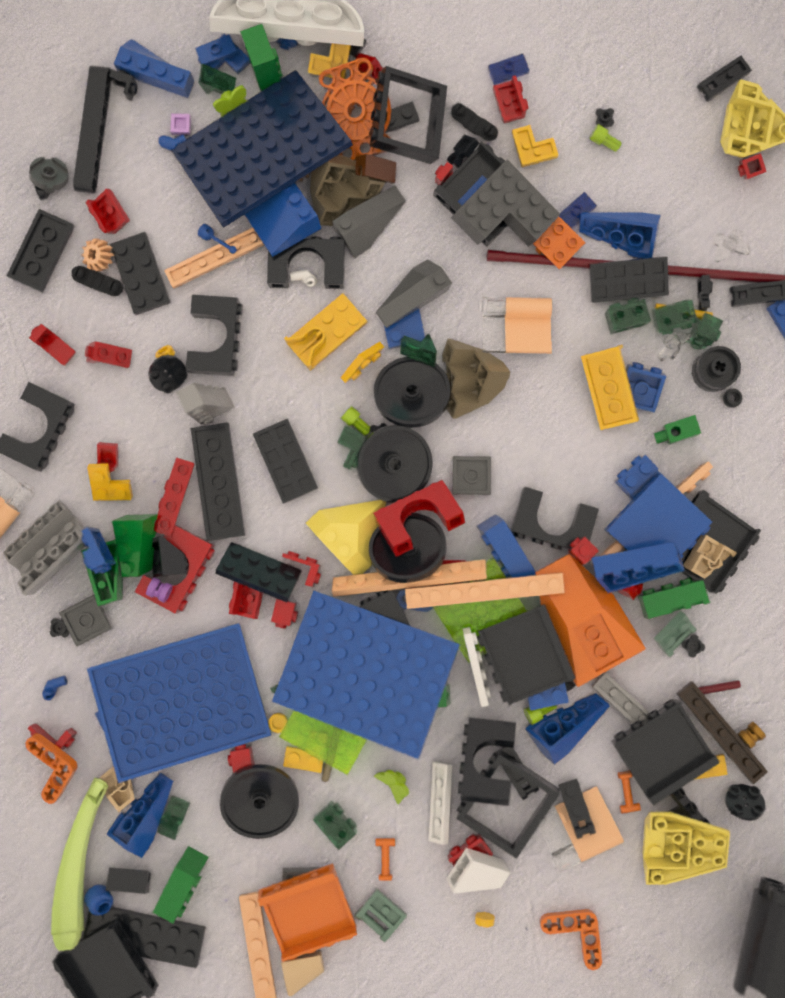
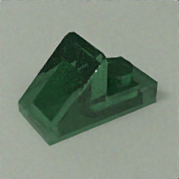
M201 64L198 83L206 94L212 91L223 94L225 91H233L235 89L236 77Z
M427 334L422 342L405 335L403 336L400 354L433 367L436 365L437 350L430 334Z
M172 796L164 816L160 819L157 833L176 840L191 803Z

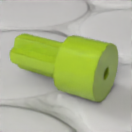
M598 124L589 139L599 146L603 144L614 152L618 151L622 142L608 134L609 130Z
M351 406L341 416V419L348 426L353 425L360 433L366 436L370 432V426L359 417L360 413Z
M557 705L530 710L529 706L523 711L528 722L534 725L543 720L545 714L555 710Z

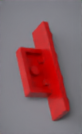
M176 457L170 478L165 483L164 496L160 499L158 505L159 512L154 524V531L157 533L172 536L195 464L193 462Z

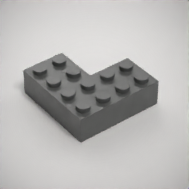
M507 159L462 205L451 219L477 245L503 220L529 247L538 240L561 214Z

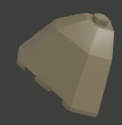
M340 154L311 172L310 193L313 209L318 215L320 225L333 226V220L380 194L385 181L364 177L362 172L360 176H357L355 173L356 161Z
M447 339L442 353V362L446 363V375L450 383V400L446 408L453 419H457L488 404L505 388L510 377V370L503 361L483 349L453 339Z

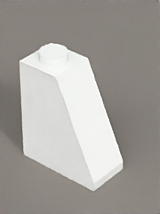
M466 848L446 880L453 893L497 889L502 887L511 872L503 859Z

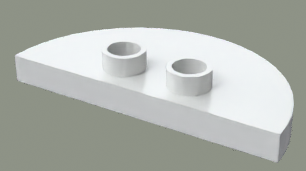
M219 0L214 5L209 17L211 32L241 34L240 31L263 24L269 42L282 38L296 40L304 46H311L317 42L363 46L364 41L363 22L357 11L345 0Z

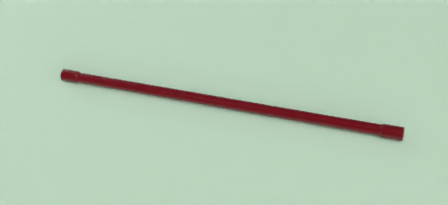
M487 250V261L555 266L545 255ZM571 257L564 266L589 268V264L612 261ZM668 265V275L700 278L702 275H710V279L759 283L785 280V275Z

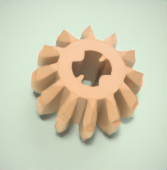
M97 238L92 239V241H86L87 246L82 247L84 253L81 254L84 257L82 263L87 265V268L100 272L103 269H109L108 264L113 263L111 257L114 254L110 253L113 247L108 245V242Z

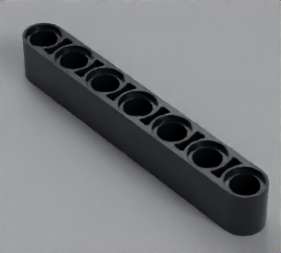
M91 65L89 68L73 179V187L76 192L94 194L97 189L112 82L109 77L111 73L110 67Z

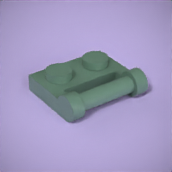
M680 610L654 637V640L668 657H671L674 654L673 651L697 629L692 625L687 615Z
M377 888L354 916L358 920L361 919L380 936L383 942H386L404 921L407 914ZM370 910L382 922H384L388 926V928L385 930L366 912Z

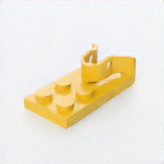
M342 293L291 337L286 336L284 340L311 371L368 322Z
M622 344L581 356L600 430L639 421L621 353Z

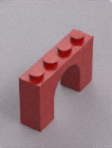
M443 480L432 483L420 491H415L413 494L399 499L391 505L380 508L373 513L379 529L396 557L413 549L411 538L403 525L407 517L416 511L428 510L434 512L439 516L448 531L465 524L464 513Z
M175 524L172 536L164 535V538L186 555L189 562L187 576L182 582L172 587L170 596L165 603L159 601L157 597L146 595L147 588L153 579L149 575H143L135 593L176 614L180 611L183 612L188 604L186 599L189 594L192 595L197 587L195 582L198 576L202 577L206 570L204 565L207 559L211 560L213 557L215 545Z

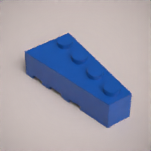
M495 514L477 526L482 534V540L486 546L489 545L493 558L502 565L500 569L506 578L535 575L536 571L501 517Z
M674 542L592 557L596 579L608 593L685 571L679 549Z

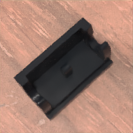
M109 867L106 890L140 894L149 893L151 872Z

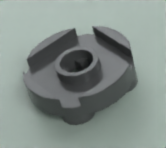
M39 157L30 164L29 179L35 186L43 189L46 193H54L55 190H59L67 184L68 169L57 158L51 157L50 160L45 159V157Z

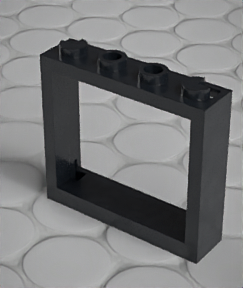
M385 66L378 72V78L375 79L377 89L373 96L375 105L371 114L373 122L372 128L369 131V135H371L370 147L431 164L439 159L447 85ZM390 80L432 94L425 149L383 137Z
M499 749L497 754L493 753L489 758V766L486 770H481V775L491 778L499 764L502 763L547 794L513 844L467 814L474 802L461 801L456 809L458 812L457 819L517 859L560 795V789Z

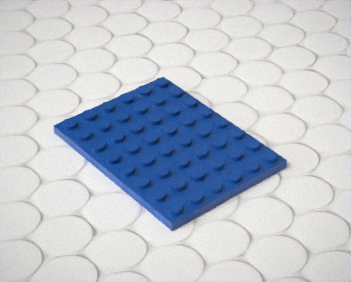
M313 591L272 702L419 759L460 644Z
M240 623L87 668L118 783L271 736Z

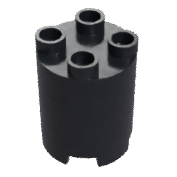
M761 877L759 888H755L753 892L733 988L740 995H744L747 986L765 995L766 998H785V884L767 877Z

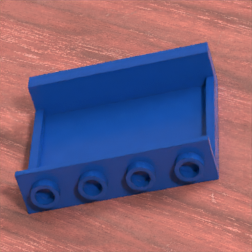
M656 474L604 530L615 538L627 551L674 542L679 549L682 559L683 552L686 549L690 550L697 543L696 539L700 535H705L711 527L709 525L712 521L662 474Z

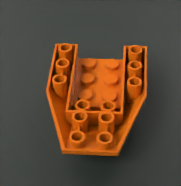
M567 554L536 571L535 575L563 573L565 593L539 595L540 604H545L576 679L572 682L579 687L644 651L646 648L612 593H608L599 581L571 554Z

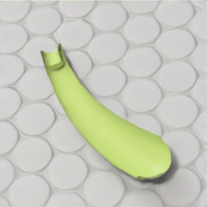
M94 778L80 806L64 848L56 879L52 905L51 935H53L54 944L59 951L72 950L80 941L82 931H84L86 853L98 808L108 789V784L99 778Z

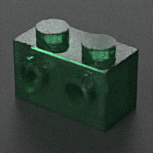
M635 298L627 301L628 304L620 305V303L609 306V309L605 312V317L610 335L646 326L651 322L645 299L639 300Z
M691 299L651 309L656 332H662V335L673 333V329L681 327V330L691 328L693 323H697Z
M704 313L695 321L686 342L698 350L705 349L709 345L711 346L714 341L717 342L722 331L719 329L723 320Z
M331 800L314 815L313 821L339 850L356 835L357 825L350 817L347 819L339 803H334Z

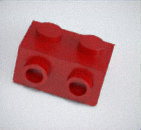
M516 75L512 76L511 81L493 86L494 96L503 124L525 118L528 103L526 98L523 99L522 83L517 80Z
M106 188L95 200L88 199L85 202L90 214L94 216L98 222V227L104 233L116 234L130 221L111 189Z
M234 582L233 595L229 602V614L258 619L263 593Z
M472 834L466 838V843L460 847L456 845L450 849V854L447 856L449 862L455 866L466 848L490 856L493 855V852L480 834Z

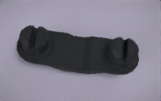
M456 103L452 107V117L467 130L487 141H493L497 138L498 130L493 124L481 118L461 103Z
M76 266L72 269L74 281L111 296H118L123 291V285L117 279L90 270L84 266Z

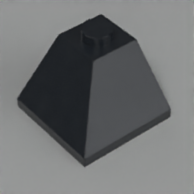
M163 536L153 538V578L186 573L185 569H187L188 563L187 559L184 558V554Z

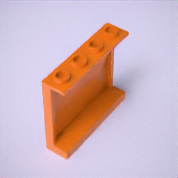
M333 863L258 890V902L260 907H264L282 952V962L294 960L300 955L313 953L323 947H330L342 940H350L357 935L356 922Z

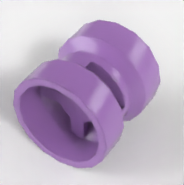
M154 577L147 588L146 595L157 597L159 601L165 603L170 596L173 585L169 583L164 584L160 579Z

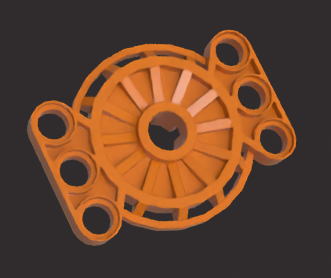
M360 58L324 70L319 76L320 84L325 89H328L322 104L326 106L327 102L326 109L351 139L353 146L348 149L352 150L350 159L354 161L356 156L364 154L374 156L387 152L370 147L367 153H362L360 150L362 144L368 143L370 145L371 135H369V131L372 128L371 114L375 105L373 96L376 91L373 84L377 85L375 79L369 77L372 74L373 66L366 58ZM362 63L369 65L365 73L359 72V66ZM344 69L351 71L350 77L347 79L341 77V72ZM326 75H332L333 81L329 85H325L323 82ZM388 97V108L386 109V113L388 114L384 126L383 137L390 138L387 134H385V131L387 130L388 125L390 123L392 111L391 102ZM354 105L362 107L360 116L356 118L350 116L355 108Z

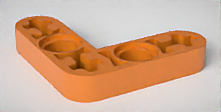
M36 733L26 740L25 745L30 753L54 770L41 792L43 800L48 804H53L62 796L78 766L77 762L70 755L43 735ZM48 751L54 754L55 759L49 757ZM56 776L62 779L63 784L57 782Z
M582 909L546 913L541 916L540 926L546 934L580 931L582 955L586 967L590 970H597L601 967L602 954L598 920L593 911ZM587 915L592 918L589 924H586L584 921ZM576 916H578L580 920H583L579 921L580 925H578ZM572 917L574 919L573 925L565 926L563 924L564 918ZM556 918H559V923H560V926H561V927H558V925H557V923H556V922H557V919H556ZM548 919H550L552 923H555L551 924V928H547V926L544 925L547 923ZM587 935L595 936L593 944L585 943ZM589 950H593V954L596 958L593 964H591L589 961L591 959V954Z

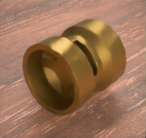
M753 721L746 730H741L737 734L749 749H752L758 740L762 741L766 737L761 728Z

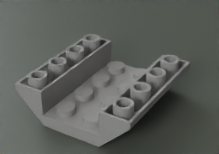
M60 500L50 506L43 516L36 519L34 524L28 530L22 532L20 537L3 552L7 562L20 571L22 578L18 585L24 595L35 594L85 547L81 538L83 536L81 532L84 529L83 525Z

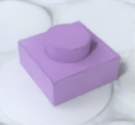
M171 114L170 132L172 135H191L190 114Z

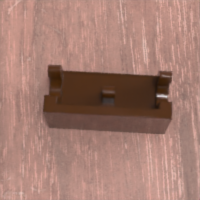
M369 154L355 157V173L357 176H360L362 172L364 177L382 180L385 183H395L397 162Z

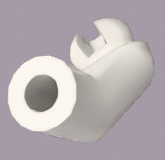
M308 270L290 272L291 282L301 280L308 287L315 286L317 282L316 277Z

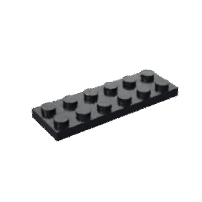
M226 422L191 428L206 541L246 536L230 424Z
M111 907L103 915H93L89 911L83 938L119 919L141 957L192 968L198 967L206 926L177 920L172 924L158 916Z

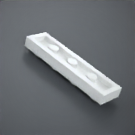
M470 627L463 628L481 707L489 706L487 698H491L489 687H484L483 683L487 679L484 668L480 669L479 666L482 658L480 650L476 651L475 645L478 644L476 633H471Z
M436 761L433 762L428 841L445 845L448 844L452 764Z

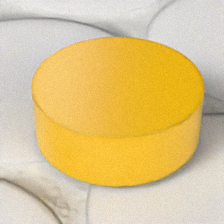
M166 345L160 348L155 356L156 358L165 355L174 356L175 351L171 345Z
M282 713L273 714L268 721L270 730L274 733L283 732L288 726L287 717Z
M477 912L475 914V923L478 926L492 927L494 925L495 916L487 912Z

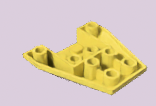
M650 812L644 821L642 852L646 885H667L727 868L730 831L672 812Z

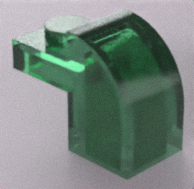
M346 425L337 443L350 450L343 468L351 471L352 467L356 468L358 451L365 438L360 432Z

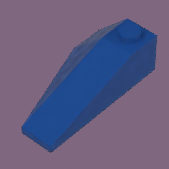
M582 212L579 232L598 241L607 242L612 245L611 247L626 251L632 257L652 258L661 215L643 212Z
M595 693L576 701L573 706L566 709L562 707L557 709V712L549 716L545 714L543 720L534 725L530 724L525 730L541 753L555 765L571 752L610 706Z
M160 773L144 789V794L138 800L134 799L132 801V807L126 813L122 812L116 818L106 835L125 850L143 858L154 840L174 781Z

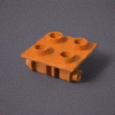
M558 217L533 245L536 247L535 251L538 254L543 253L560 270L586 242Z

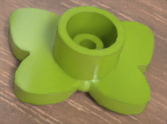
M240 85L233 91H225L219 99L215 100L213 107L218 113H221L222 118L239 105L248 102L245 98V87Z
M386 770L374 775L375 778L391 788L397 804H400L404 797L409 794V789L405 785L407 781L402 773Z

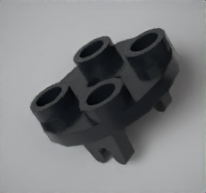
M165 355L154 360L149 368L148 376L154 388L164 393H171L182 385L187 378L185 365L179 358Z
M744 784L731 785L725 795V803L731 815L741 820H757L762 817L766 809V802L760 789L756 786Z

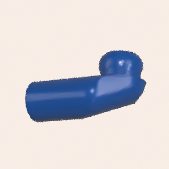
M183 134L175 139L165 135L160 136L158 139L159 145L168 150L175 149L178 144L186 141Z
M65 675L46 682L42 692L44 700H52L58 687L68 684Z

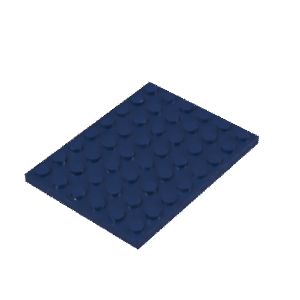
M297 70L280 79V82L272 84L247 100L248 102L231 110L223 118L220 117L187 138L186 141L178 144L176 148L170 149L223 228L353 146L351 139Z

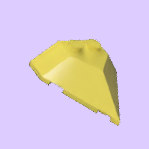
M742 79L737 83L726 108L720 140L725 154L745 158L785 143V113L772 99H768L763 94V89L759 84Z
M376 500L322 509L314 514L306 524L353 575L363 574L372 566L369 556V542L372 534L378 527L373 513L385 507L386 501Z

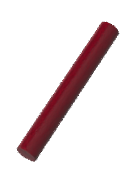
M737 680L698 688L703 694L741 688V684Z

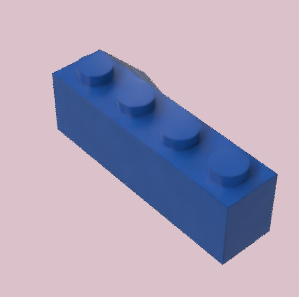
M133 39L120 46L114 61L117 71L123 70L133 76L135 80L185 98H189L195 82L190 71L169 64Z

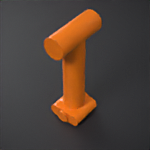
M618 772V778L622 779L625 805L619 806L621 814L641 811L639 803L633 804L629 779L632 778L631 772Z
M376 838V846H381L382 874L379 875V880L391 881L392 875L389 874V846H395V838Z

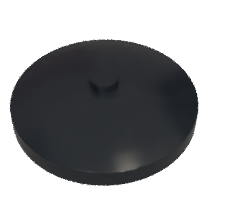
M417 356L396 359L387 364L375 380V404L382 416L395 425L407 428L428 425L438 419L449 404V379L444 370L429 359Z
M398 425L385 426L371 433L362 443L356 460L357 474L363 487L374 497L386 502H396L413 494L415 491L422 490L429 481L433 466L431 450L425 439L416 431Z
M412 513L407 517L403 526L411 538L413 549L397 557L394 555L381 530L377 527L369 542V556L376 571L386 579L399 583L420 581L433 574L444 561L447 551L445 534L440 525L432 518L418 513Z
M266 764L249 765L233 773L225 782L220 796V811L226 824L236 833L254 839L273 837L286 830L294 821L299 808L298 789L292 778L283 770Z

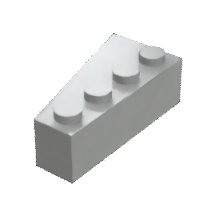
M192 383L176 391L186 414L200 424L204 423V425L213 422L215 417L235 408L225 387L219 388L215 386L212 388L211 385L205 386L204 384Z

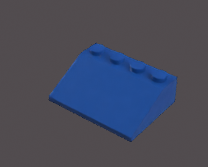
M295 183L245 214V217L272 257L322 229L318 215Z

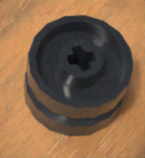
M724 346L709 348L696 358L692 365L694 382L699 388L707 392H717L729 387L738 379L741 373L739 357L733 350Z

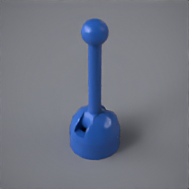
M203 224L198 229V237L206 241L213 239L229 249L230 253H236V247L230 246L214 236V230L208 224Z

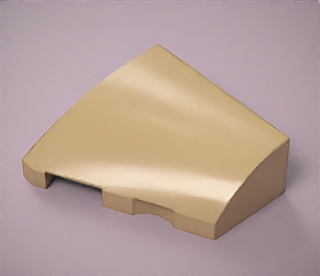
M706 534L701 535L683 566L705 579L712 574L713 570L719 569L723 565L722 562L730 556L734 557L737 552Z
M114 766L99 778L108 784L105 795L118 812L135 799L131 779L118 783Z
M321 950L310 954H303L294 960L281 961L288 996H293L324 972Z

